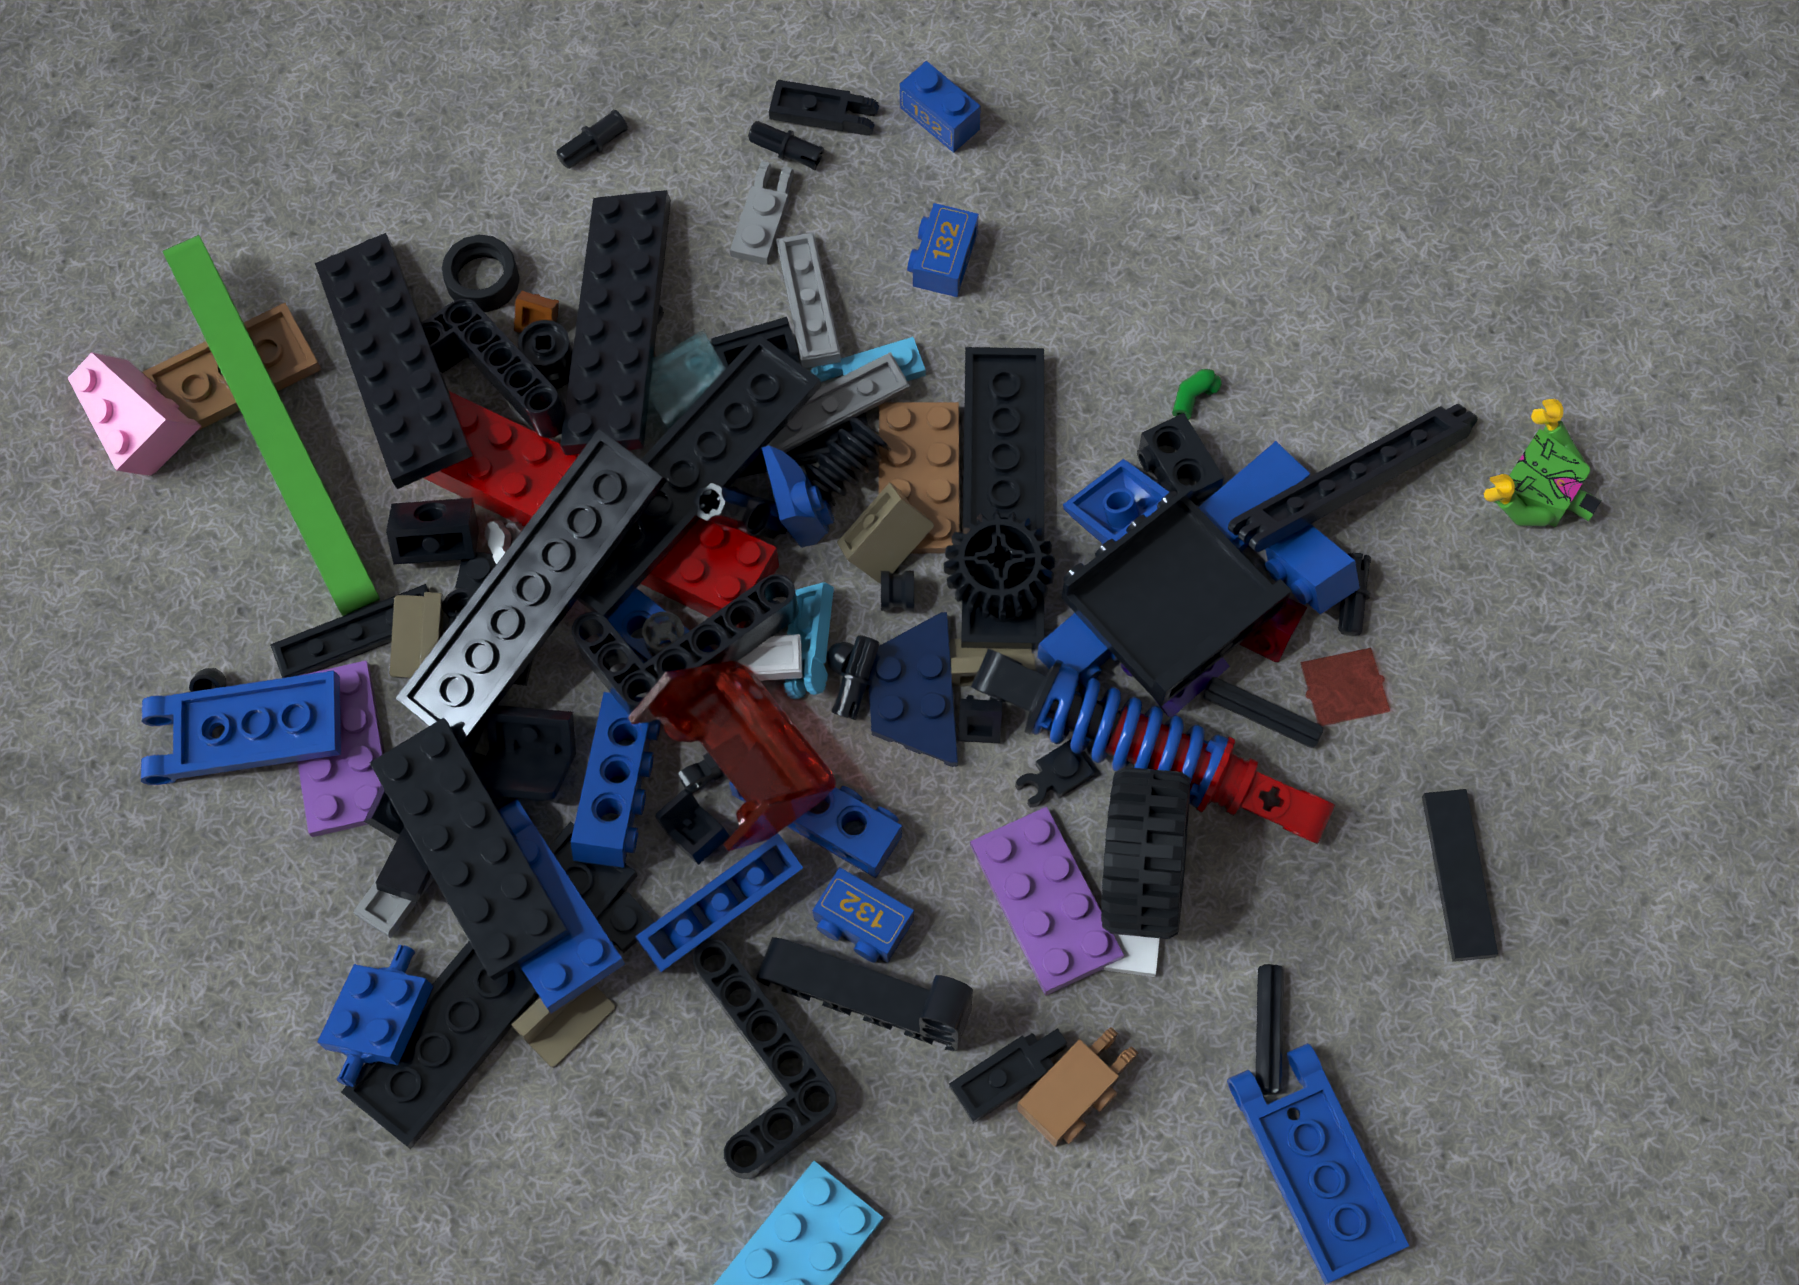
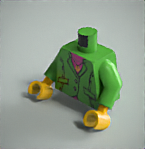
M1556 399L1543 400L1542 404L1546 411L1542 408L1534 409L1531 418L1536 424H1545L1544 431L1541 429L1537 431L1510 475L1500 474L1490 477L1489 480L1495 487L1486 489L1484 498L1486 501L1498 504L1518 526H1546L1549 524L1556 527L1567 509L1589 521L1602 501L1581 489L1591 469L1585 463L1564 423L1561 421L1564 413L1561 402Z

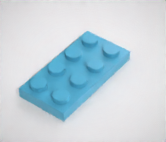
M813 1161L714 1285H832L884 1218L817 1162Z

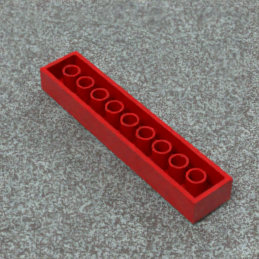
M449 391L473 456L424 477V479L463 498H473L475 504L512 522L522 523V526L525 527L579 454L565 455L559 443L549 438L541 437L536 432ZM700 518L641 584L710 617L764 578L775 574L779 567L777 547L754 536H749L738 529ZM747 621L740 622L736 627L743 628Z

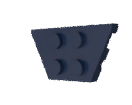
M941 612L879 646L869 676V680L872 681V684L869 685L871 732L873 736L885 741L896 742L903 745L905 749L918 754H926L943 761L945 765L950 767H957L947 612Z

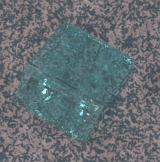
M705 329L653 359L649 397L668 429L675 424L726 369L713 348L712 341Z

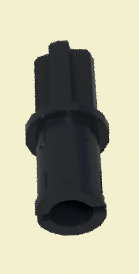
M613 109L611 113L591 127H582L581 134L560 147L556 152L559 161L569 169L595 151L601 153L604 145L628 130L627 123L622 115Z
M755 121L749 130L748 137L751 143L777 153L778 158L784 160L786 157L815 171L822 159L820 154L824 153V147L794 136V131L789 130L786 133L760 121Z
M1348 553L1355 560L1360 589L1341 601L1338 630L1343 635L1359 636L1363 630L1365 602L1371 596V593L1367 590L1371 557L1364 555V559H1362V553Z
M863 635L856 637L846 671L840 672V676L843 678L831 710L832 713L857 720V714L866 687L872 684L869 676L879 648L877 640Z

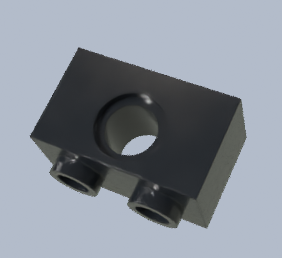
M473 498L391 504L386 533L393 565L475 559L479 528Z

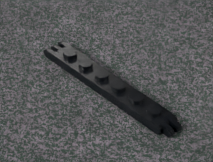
M1455 404L1448 409L1442 406L1437 407L1238 515L1229 522L1228 530L1234 535H1238L1239 539L1245 544H1249L1250 548L1255 552H1261L1466 439L1477 423L1478 417L1471 411L1466 412V408L1460 404Z

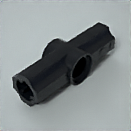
M710 483L707 487L698 489L693 501L697 507V516L738 529L749 536L761 535L774 539L779 534H786L787 529L780 521L776 502L751 495L737 487L728 488Z

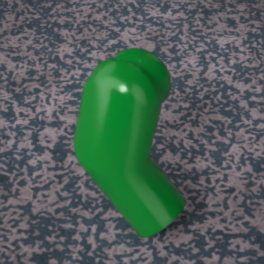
M1201 369L1182 381L1174 403L1173 416L1185 413L1186 417L1190 419L1196 397L1203 392L1207 395L1217 393L1222 386L1221 378L1211 369Z

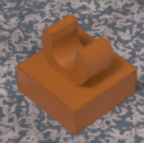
M521 291L516 297L514 331L521 333L526 326L540 320H550L557 323L559 300H552L539 294Z

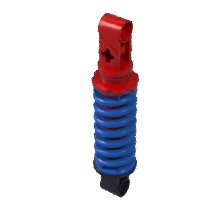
M991 649L987 650L971 688L999 701L1011 703L1028 711L1025 733L1038 735L1046 729L1050 731L1051 742L1060 744L1072 730L1074 731L1070 744L1072 752L1076 754L1082 753L1090 741L1094 740L1091 753L1092 760L1096 763H1101L1108 754L1114 756L1112 761L1114 771H1118L1132 763L1135 765L1134 768L1183 772L1190 778L1189 804L1201 813L1211 802L1218 803L1222 807L1224 806L1226 812L1233 816L1240 808H1243L1282 826L1288 832L1315 844L1319 843L1335 808V804L1257 772V760L1252 758L1244 760V758L1233 754L1234 738H1227L1218 734L1209 741L1204 740L1205 731L1198 724L1190 727L1186 734H1184V721L1180 716H1172L1164 725L1162 724L1163 711L1161 708L1152 706L1144 715L1141 713L1142 702L1140 698L1135 696L1128 699L1120 711L1118 710L1121 700L1120 690L1111 687L1104 694L1101 701H1098L1100 682L1095 678H1090L1084 684L1081 691L1077 692L1079 674L1077 670L1064 665L1061 660L1057 659L1046 676L1022 666V663ZM1273 787L1276 789L1275 797L1280 800L1278 807L1270 806L1266 811L1263 809L1264 801L1259 798L1260 792H1269Z

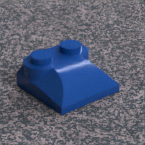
M770 445L763 447L762 450L781 523L801 548L817 544L825 534L829 533V525L834 523L833 513L828 501L822 500L817 485H812L795 460Z
M1122 459L1065 502L1063 508L1103 545L1110 539L1117 541L1127 533V527L1140 515L1144 514L1146 517L1151 515L1158 509L1157 505L1162 498L1170 492L1128 461Z

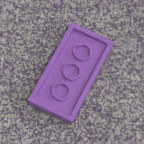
M367 660L308 673L313 674L334 670L340 676L341 755L297 761L308 833L311 837L368 825L364 820L382 785L369 763L383 755L384 748L370 665Z
M1047 807L970 841V846L1045 996L1101 971L1105 966L1124 958V954L1114 935L1102 927V912Z

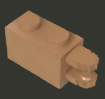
M1112 1027L1106 1030L1090 1048L1079 1039L1018 1102L1017 1110L1054 1147L1063 1139L1068 1144L1072 1143L1086 1128L1087 1124L1082 1119L1094 1107L1101 1112L1118 1093L1113 1087L1119 1075L1139 1054L1131 1046L1125 1049L1110 1067L1106 1065L1098 1056L1116 1040L1118 1033Z

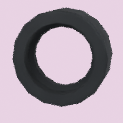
M478 234L465 237L452 245L444 256L441 268L443 279L451 298L454 301L464 298L470 299L484 313L497 310L507 304L517 292L520 280L512 251L505 242L488 235ZM482 257L494 258L502 264L503 275L488 288L479 290L467 289L459 282L458 274L460 270L473 259Z

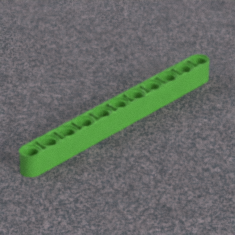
M200 235L163 250L162 252L341 615L350 614L379 600L380 597L373 586V582Z

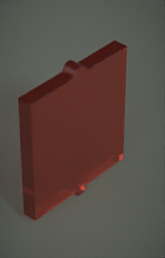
M1371 648L1300 663L1308 689L1305 696L1307 699H1311L1319 725L1325 726L1390 712L1382 686L1385 678L1379 675Z

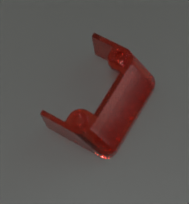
M736 661L666 672L628 717L632 725L659 719L664 725L665 732L672 739L688 743L700 741L746 802L742 804L736 813L739 828L723 844L728 851L769 840L824 800L836 786V780L831 770L757 676L748 667Z

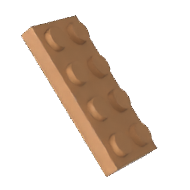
M286 303L280 304L244 322L277 391L322 370ZM206 341L142 372L157 386L156 390L167 399H172L179 405V411L187 418L194 419L201 425L197 431L240 410Z
M884 402L879 405V436L892 450L889 451L879 446V453L882 457V460L879 462V494L890 482L902 491L913 507L933 522L934 527L910 554L945 553L946 547L953 545L951 541L954 531L959 532V402Z

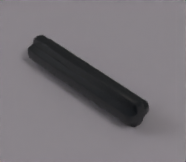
M1212 677L1205 688L1203 697L1206 700L1309 748H1315L1323 733L1321 725L1217 677Z
M1264 964L1258 968L1255 1079L1263 1095H1275L1282 1091L1284 969L1282 966L1274 964Z

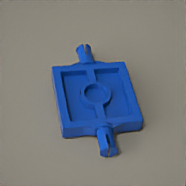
M398 945L390 966L386 968L376 969L353 965L317 1041L325 1050L343 1053L347 1056L343 1068L336 1079L339 1083L354 1087L356 1079L365 1063L380 1061L394 1065L399 1064L433 988V985L426 978L406 974L411 959L415 955V951L412 948Z

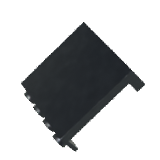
M1190 484L1179 493L1175 490L1168 493L1158 503L1156 511L1148 517L1144 514L1137 517L1127 527V533L1117 541L1110 539L1096 551V557L1085 566L1082 563L1077 564L1063 579L1065 582L1061 598L1161 707L1286 606L1292 592L1281 579L1272 585L1191 501L1193 488Z

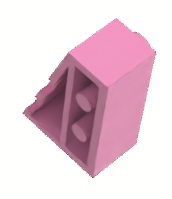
M91 353L68 377L116 471L148 476L156 473L201 427L194 419L187 418L179 411V405L172 399H167L156 390L157 386L126 359Z

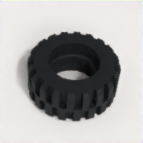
M1124 767L1114 773L1106 828L1101 901L1102 927L1110 934L1170 939L1178 935L1184 886L1190 803V778L1183 772Z

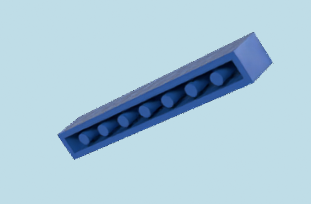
M1275 441L1198 508L1242 553L1249 544H1245L1239 539L1238 535H1234L1228 530L1229 522L1238 515L1307 479L1311 473ZM1076 613L1042 640L1038 646L1037 658L1049 670L1057 659L1061 660L1064 665L1077 670L1079 674L1078 685L1081 684L1082 686L1090 678L1097 679L1102 672L1100 666L1108 659L1118 660Z

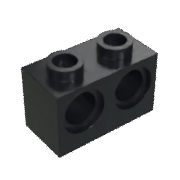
M1185 413L1142 432L1139 450H1137L1139 462L1146 472L1152 470L1158 480L1157 483L1167 491L1175 490L1179 493L1187 486L1180 483L1178 479L1190 478L1196 483L1192 485L1191 501L1197 505L1210 498L1222 487L1224 476ZM1164 445L1171 446L1176 452L1165 453L1159 447Z

